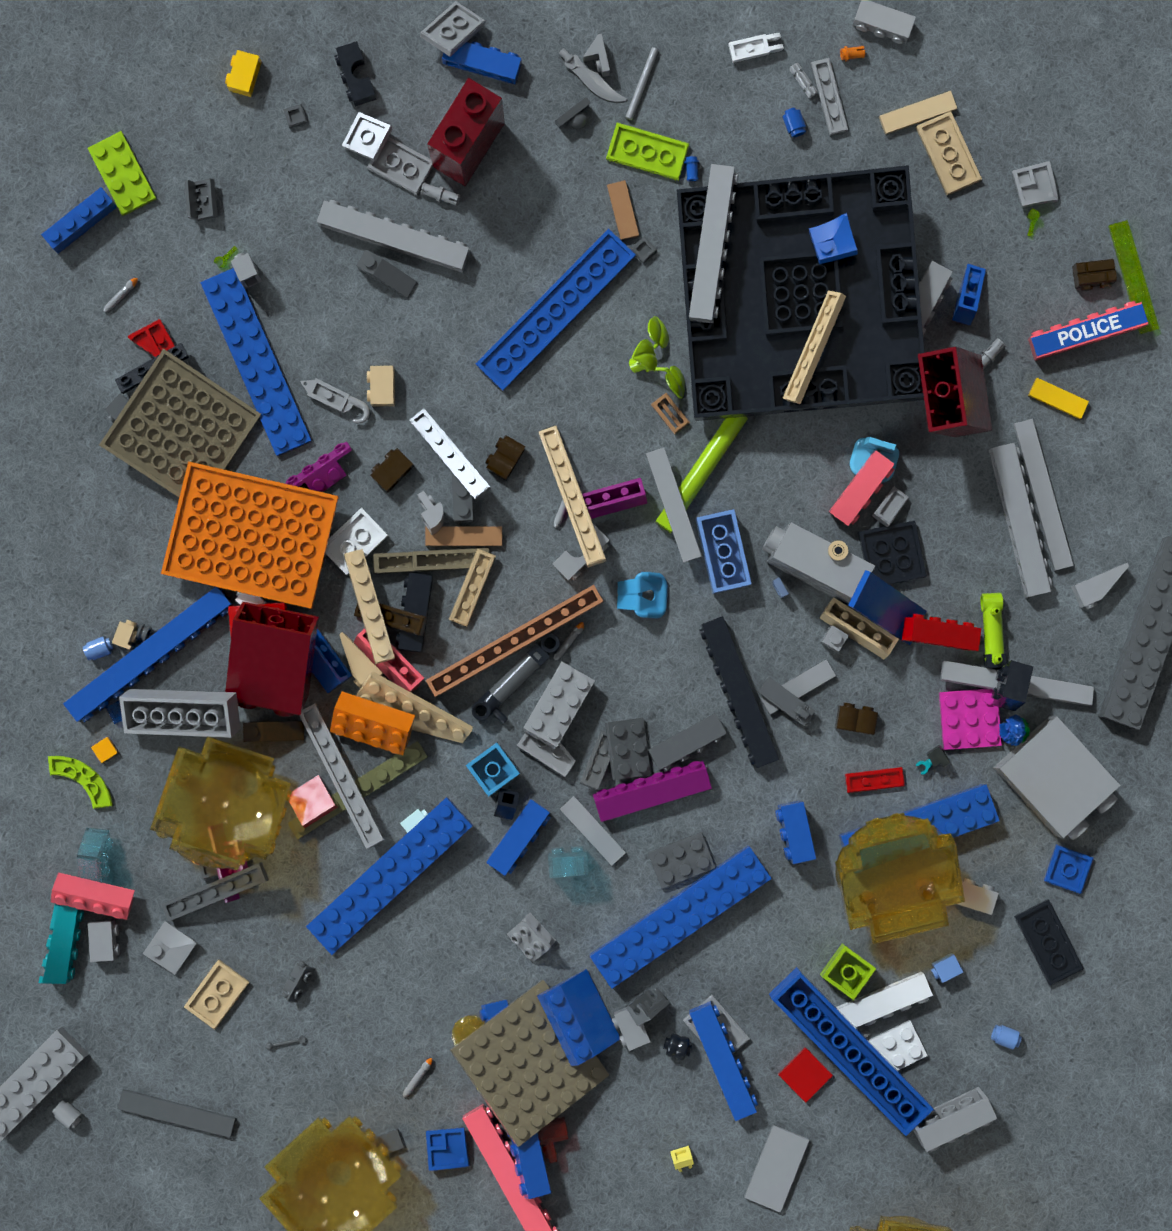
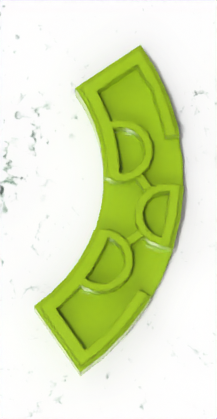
M48 756L50 775L65 776L80 783L88 793L93 809L113 806L112 797L106 783L93 768L74 758Z

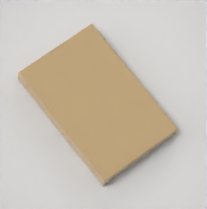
M219 959L185 1004L184 1008L215 1030L250 981Z

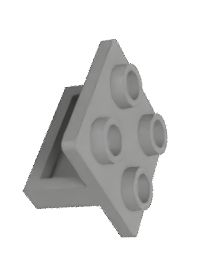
M531 912L507 933L511 941L532 962L546 953L556 942L553 936Z

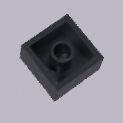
M1013 660L1003 665L996 674V681L998 683L997 687L993 689L991 696L994 699L993 705L1011 711H1016L1024 705L1034 666Z

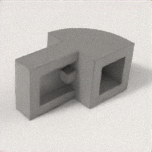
M422 491L417 494L418 501L425 510L421 513V518L431 535H434L441 529L444 523L443 507L441 502L435 504L432 496H427Z

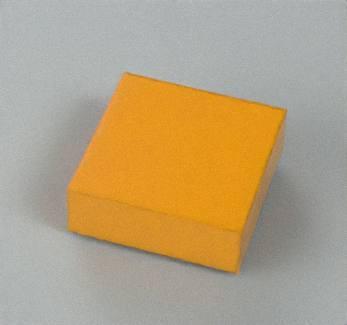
M109 737L104 738L91 747L101 763L119 753Z

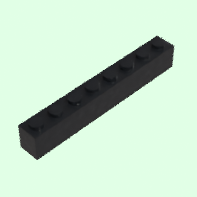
M722 616L701 624L702 629H699L702 640L706 639L708 643L706 651L709 658L713 657L715 661L713 669L716 676L720 675L722 679L720 687L723 694L727 693L729 697L727 705L730 712L734 711L736 715L734 723L737 730L741 729L743 733L741 741L744 748L748 747L750 751L748 759L751 766L755 765L756 768H760L778 761L777 753L724 617Z

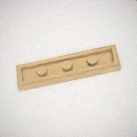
M948 91L880 115L879 119L884 133L887 135L941 116L947 112L955 111L957 106L952 92Z
M477 548L449 620L466 627L468 626L496 557L495 555Z

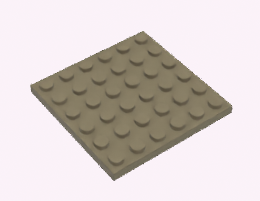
M163 349L99 446L174 495L180 497L188 461L224 470L261 413Z
M544 980L538 982L450 1049L517 1147L521 1146L609 1076V1073L597 1056L580 1065H570L537 997L540 993L550 989Z

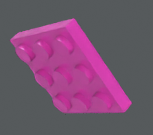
M992 689L939 692L943 750L1002 746L1001 737L999 736V707L993 705L994 699L991 698Z

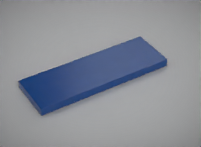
M865 570L848 606L908 645H911L912 642L902 640L905 617H912L913 614L925 616L927 612L867 570Z

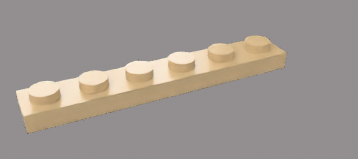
M833 291L827 292L783 399L801 404L846 298L844 294Z
M363 549L345 553V562L375 664L393 660L395 657Z

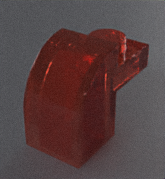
M565 1117L553 1119L538 1134L540 1145L546 1144L543 1147L545 1158H549L550 1163L557 1162L554 1142L569 1139Z

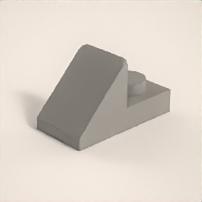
M598 34L585 53L583 62L596 60L597 71L601 72L602 77L610 76V68L602 34Z

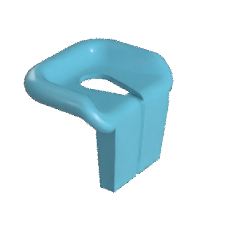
M872 437L860 438L854 445L850 459V469L856 475L874 449L879 450L880 454L893 462L894 466L892 468L895 469L899 458V450L895 447V444ZM895 470L889 478L885 477L881 483L889 481L893 477Z

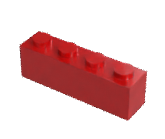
M913 614L912 617H905L902 640L961 650L979 651L981 628L974 627V623L963 622V625H959L957 620L946 619V622H941V618L930 617L928 620L924 619V615Z

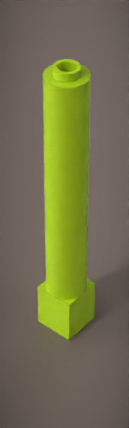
M747 417L725 418L678 488L685 510L690 506L748 420ZM663 509L655 523L672 533L665 509Z

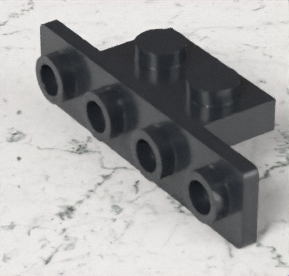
M182 343L167 350L181 361L189 358ZM158 356L115 379L120 392L125 394L139 386Z

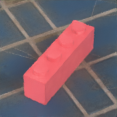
M874 450L829 512L847 526L850 523L854 525L860 517L858 513L861 508H867L871 502L870 496L873 492L875 494L879 492L883 486L881 484L882 480L885 477L889 478L895 470L892 468L894 463Z
M364 629L356 636L354 643L375 664L366 630ZM391 644L395 658L375 665L393 683L412 693L421 685L424 677Z
M58 872L52 888L51 902L127 920L133 904L135 890Z

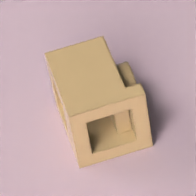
M126 620V623L119 622L112 643L129 650H134L135 647L132 646V642L135 643L137 640L138 623Z

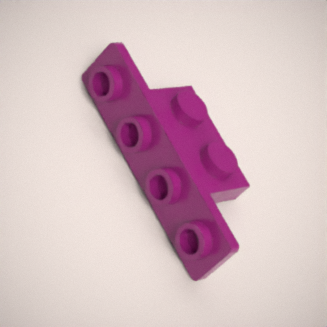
M348 442L336 445L333 451L320 456L314 464L305 466L301 473L289 477L284 484L299 487L306 483L310 490L325 491L347 476L337 460L352 451V448Z

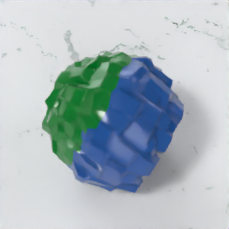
M1017 714L1006 719L1007 722L999 724V736L1005 743L1012 746L1024 743L1030 736L1029 724Z

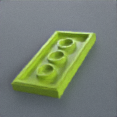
M616 123L606 160L679 181L689 143Z

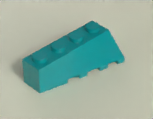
M55 903L50 924V930L53 933L49 935L46 943L49 953L46 954L42 962L45 972L44 976L39 977L38 983L67 984L71 979L73 980L75 975V968H72L73 961L78 956L76 941H79L81 936V929H78L79 921L82 922L84 910Z

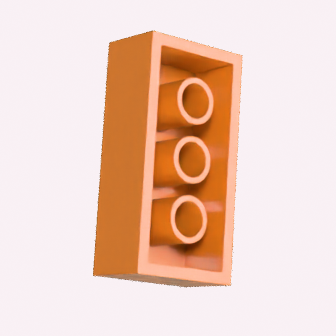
M341 691L334 708L330 732L403 756L410 739L415 715Z

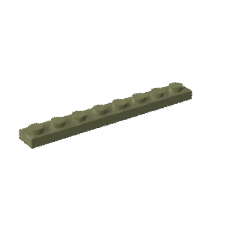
M416 741L405 749L403 756L399 754L394 755L355 780L364 798L428 756L419 741ZM338 792L331 795L338 808L308 827L304 828L298 817L287 823L297 840L346 809Z

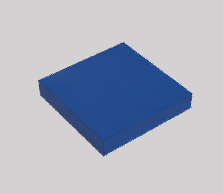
M1056 845L1044 881L1081 894L1093 857Z

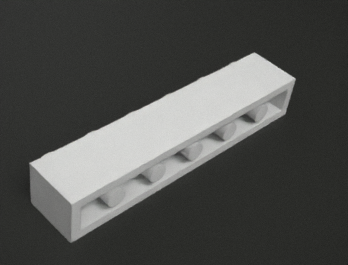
M919 972L837 1006V1009L858 1029V1026L863 1024L865 1026L874 1024L876 1022L875 1019L883 1017V1019L894 1015L893 1012L899 1009L901 1011L908 1010L912 1007L911 1004L916 1002L919 1004L927 1002L933 994L924 973Z

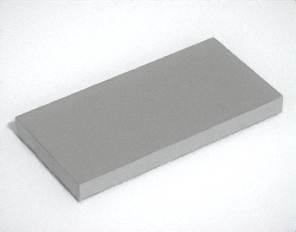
M773 1124L744 1198L781 1213L809 1139Z

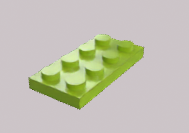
M122 131L87 148L122 216L156 200Z

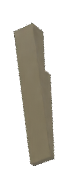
M479 548L489 553V548ZM477 549L373 554L374 574L469 569Z

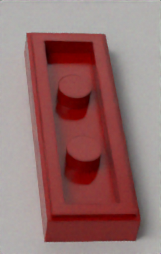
M903 767L845 774L847 793L905 786Z

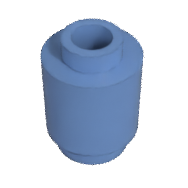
M105 636L87 642L83 646L84 654L88 660H97L112 653L111 649H113L110 638L106 639Z
M995 1025L991 1035V1040H994L996 1044L1012 1050L1015 1047H1019L1022 1039L1019 1036V1031L1004 1025Z

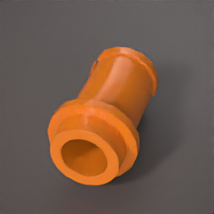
M844 46V48L840 49L841 60L848 62L849 59L865 58L864 46L850 48Z

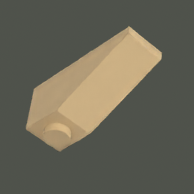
M341 632L339 634L352 676L355 678L353 682L359 688L362 687L372 671L380 676L384 674L345 633Z

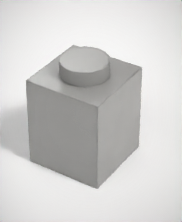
M832 625L828 628L820 643L835 652H839L849 635Z

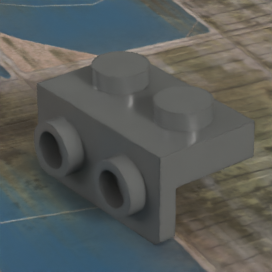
M211 178L195 182L186 180L184 192L186 195L187 217L196 221L218 217L215 180Z

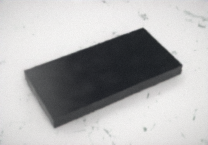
M1049 899L1014 916L1048 986L1084 969Z

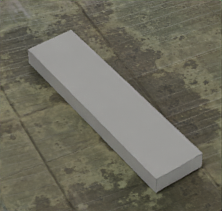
M830 58L811 62L829 136L848 132Z
M826 659L781 686L799 698L836 675ZM764 696L760 698L769 715L780 709Z
M574 796L560 808L611 866L626 853Z

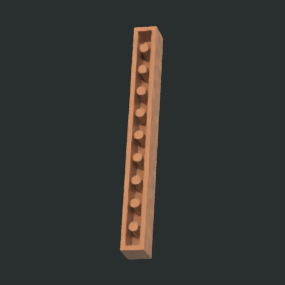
M592 585L430 677L426 682L434 696L438 697L542 638L544 635L603 603V600L595 586Z

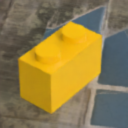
M237 50L236 55L232 56L231 73L227 74L225 80L229 91L248 97L252 96L262 62L258 55Z

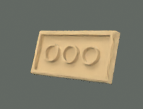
M951 111L916 126V130L946 196L982 180Z

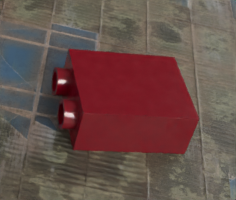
M468 77L427 143L433 168L466 187L505 124L503 102L500 96Z
M959 347L918 354L929 432L950 437H961L992 431L982 356Z
M242 601L233 619L225 692L237 694L239 707L244 709L256 707L272 709L275 714L283 717L293 716L294 714L301 715L309 696L319 617Z

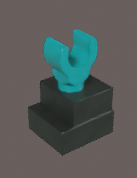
M938 745L927 753L929 759L918 761L916 766L920 764L925 765V770L921 772L923 775L928 772L931 766L936 767L942 764L944 767L948 765L950 759L941 745Z

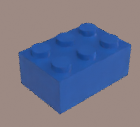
M799 800L777 805L778 810H775L777 821L781 822L782 829H779L781 840L786 843V847L783 848L785 858L792 864L815 860L816 856L804 802Z

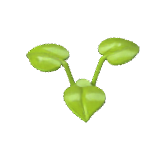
M653 316L648 322V333L655 344L653 346L648 339L640 341L632 358L629 360L630 369L634 373L642 370L646 372L665 371V379L669 388L677 397L683 399L685 379L680 369L676 366H671L670 369L667 367H657L654 349L658 346L666 348L669 342V335L663 322L658 317Z

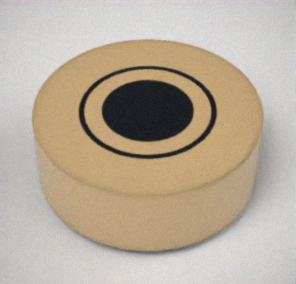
M834 541L828 547V555L835 561L844 559L848 554V547L843 541Z

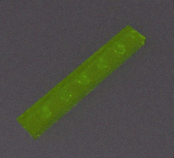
M1128 220L1111 224L1108 228L1130 302L1135 301L1136 304L1142 302L1148 325L1138 329L1139 334L1158 330V322Z

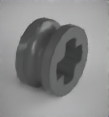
M142 623L138 628L136 639H142L143 642L147 640L152 627H146Z

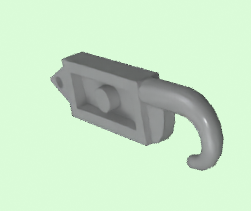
M317 378L315 380L300 381L308 393L307 396L341 413L349 412L353 406L362 409L364 412L361 419H353L354 423L360 424L369 418L370 409L365 402Z

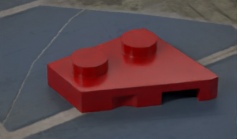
M161 319L128 335L131 341L154 357L158 356L163 349L167 351L175 346Z

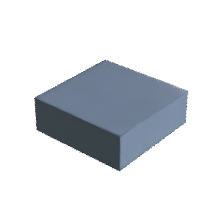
M780 578L772 581V585L780 598L789 594Z

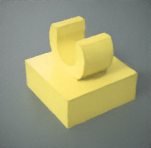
M689 1146L670 1151L675 1170L678 1169L681 1172L683 1167L689 1166V1169L692 1168L694 1162Z

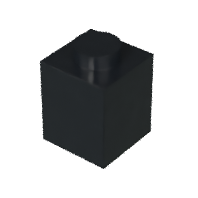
M500 788L496 799L494 816L513 820L517 809L519 792Z

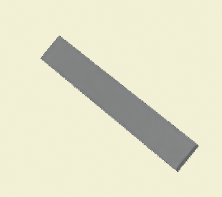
M665 448L646 453L683 563L701 557Z

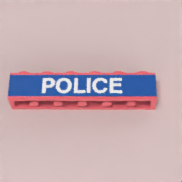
M1135 301L1124 304V308L1117 309V307H1112L1105 310L1106 313L1101 315L1096 312L1088 315V319L1080 321V318L1069 321V325L1066 326L1057 324L1050 327L1051 330L1043 332L1042 329L1033 332L1028 341L1034 360L1056 355L1147 326L1148 321L1142 302L1137 304Z

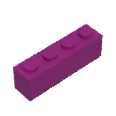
M641 478L582 494L591 519L647 504Z

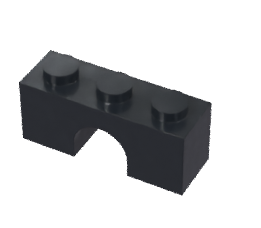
M358 42L337 47V55H334L337 66H342L343 72L340 75L343 84H348L349 90L346 93L349 102L353 101L356 107L377 100L370 78L358 79L353 76L354 70L358 66L365 64Z

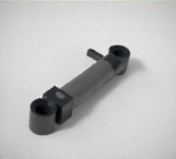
M551 633L544 635L540 646L536 643L472 706L471 711L474 718L485 720L493 714L504 724L508 718L498 707L550 658L548 653H554L558 650L560 645L558 637ZM548 638H553L556 641V645L552 649H548L545 646V641ZM479 705H484L487 708V713L484 716H479L476 713V708Z

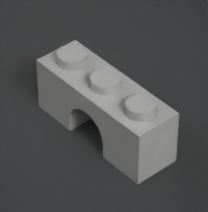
M593 524L604 552L609 547L607 543L610 540ZM567 551L552 564L567 581L570 579L575 581L582 574L580 570L584 566L588 568L584 555L573 557Z

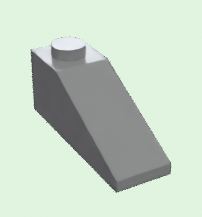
M1128 563L1071 586L1080 608L1086 606L1089 609L1098 605L1096 601L1101 600L1129 567Z

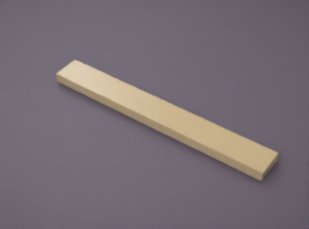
M557 426L539 431L542 444L586 564L589 568L606 561Z

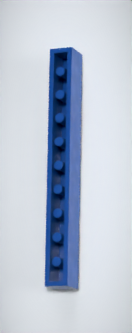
M214 587L64 702V706L76 722L83 721L85 723L94 716L93 712L97 709L101 711L109 705L108 701L113 697L117 699L124 694L123 689L127 686L133 687L140 681L138 679L140 676L150 674L155 670L154 666L160 662L162 664L170 658V653L174 650L176 652L180 651L186 646L185 642L187 640L197 638L201 634L200 630L204 627L210 628L216 623L215 619L220 615L222 617L229 613L228 607L233 606V603L221 588Z
M507 1000L481 1005V1020L486 1023L508 1006ZM538 1133L534 1134L519 1147L511 1139L512 1145H510L512 1156L516 1158L517 1164L514 1167L516 1175L520 1176L521 1184H519V1190L521 1195L526 1199H532L551 1194Z

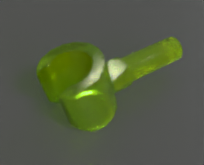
M1033 208L1027 215V218L1032 220L1027 234L1029 237H1032L1034 226L1040 216L1039 211Z
M233 246L223 257H216L214 263L216 264L222 259L223 264L219 268H225L228 263L227 260L237 250V247Z

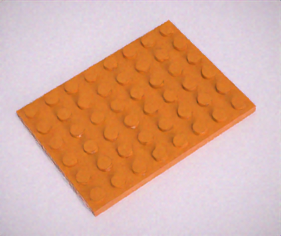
M188 461L161 574L312 609L339 496Z

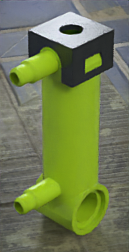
M982 593L980 603L984 627V668H1001L1007 664L1003 642L1002 593Z

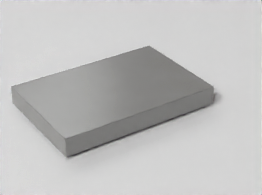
M455 1L421 31L420 37L448 56H452L485 26L486 20Z
M388 137L376 162L371 160L367 166L368 170L415 195H418L433 168L431 159Z
M711 994L700 1005L711 1001L713 1006H717L720 1013L718 1017L720 1024H725L728 1032L725 1035L727 1041H732L735 1051H737L750 1038ZM688 1014L683 1021L700 1040L692 1018Z

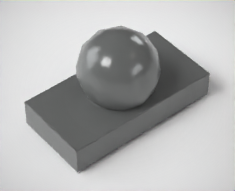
M585 97L555 120V124L560 127L569 120L571 127L574 129L584 128L587 124V116L581 110L591 103L589 99Z

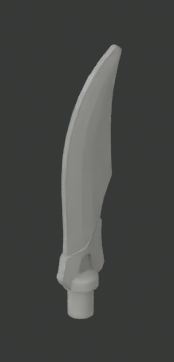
M565 48L559 52L565 60V67L572 70L594 94L612 102L627 101V98L615 92L599 73L586 68L577 55L569 54Z

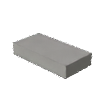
M894 486L872 516L888 527L909 497Z

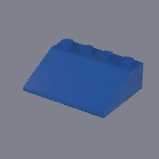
M587 969L537 995L571 1066L584 1063L620 1040V1036Z

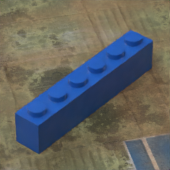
M710 1001L690 1009L689 1014L735 1121L757 1113V1099L754 1094L750 1095L748 1088H751L747 1076L743 1078L741 1070H743L742 1064L733 1055V1052L736 1051L732 1041H727L725 1035L728 1032L725 1024H720L718 1017L720 1013L717 1006H713Z

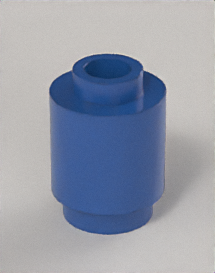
M796 108L786 110L782 118L788 134H791L792 138L805 134L806 125L801 111L796 110Z

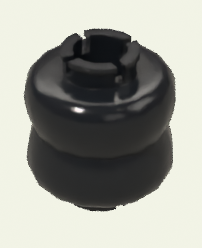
M672 1033L670 1038L666 1037L663 1049H666L668 1057L684 1060L686 1055L690 1056L693 1044H689L690 1039L688 1037Z

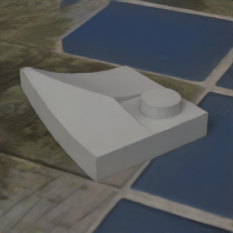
M1050 161L1012 171L1021 208L1058 202Z
M165 921L143 954L175 975L197 942Z

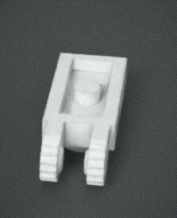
M780 33L763 34L730 42L728 46L732 62L735 63L782 51L784 49L783 44L768 46V42L781 38Z

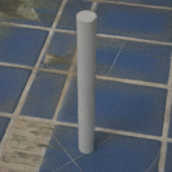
M651 48L625 117L628 120L632 121L658 54L659 50L657 48Z

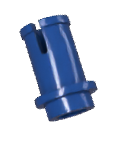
M696 156L686 157L684 164H686L687 181H698L699 160H697Z

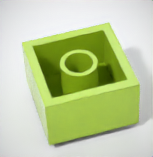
M842 943L820 975L854 1000L876 968Z

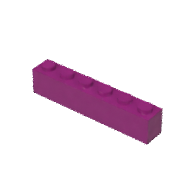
M694 761L688 766L674 767L668 772H658L648 778H638L628 784H618L615 788L601 789L593 794L600 821L603 822L712 789L704 762Z

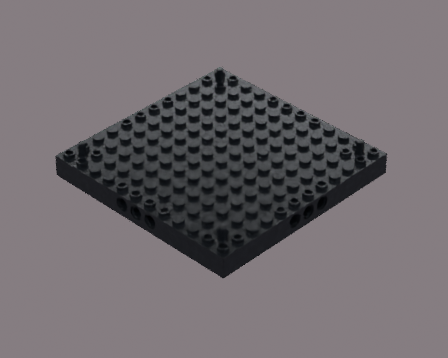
M909 165L744 182L734 185L733 192H736L735 202L730 206L733 216L732 222L728 223L727 230H730L729 242H725L724 249H727L726 261H722L724 278L719 281V287L722 288L721 298L717 299L716 302L719 312L718 318H714L713 323L690 321L689 318L708 186L677 189L695 421L924 400L918 354L924 353ZM847 213L857 247V255L819 264L809 234V228L825 224ZM827 292L842 293L846 298L801 404L783 399Z

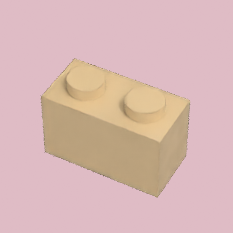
M370 366V371H367V383H370V390H367V402H370L372 407L395 406L394 366Z

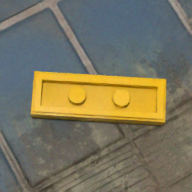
M1039 378L1035 379L1028 396L1078 419L1082 418L1089 401Z

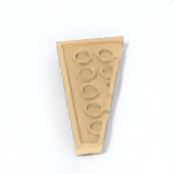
M373 671L355 695L415 715L412 727L414 731L463 743L473 729V726Z

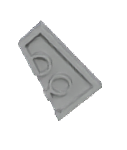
M527 733L523 735L516 746L564 778L575 763L574 758L561 743H559L555 750Z

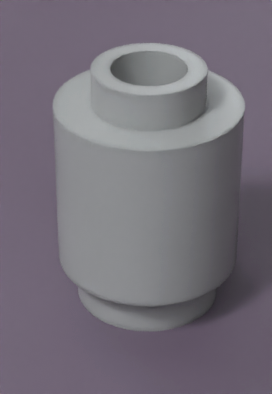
M63 1100L52 1111L55 1114L54 1117L67 1129L70 1127L75 1128L82 1120L80 1118L81 1113L69 1102L66 1103Z

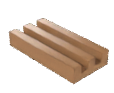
M667 393L651 404L674 435L690 423ZM662 400H667V402L671 405V407L682 419V424H680V422L677 420V418L673 415V413L669 410V408L665 405V403ZM657 404H660L663 407V409L667 412L670 418L678 426L676 429L667 419V417L663 414V412L660 410Z

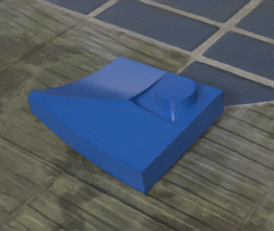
M847 213L825 224L809 228V234L819 264L857 255V247Z
M465 1127L426 1131L429 1171L470 1166Z

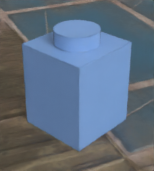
M952 953L931 963L933 967L931 969L932 975L935 980L939 979L942 983L963 973L955 955Z

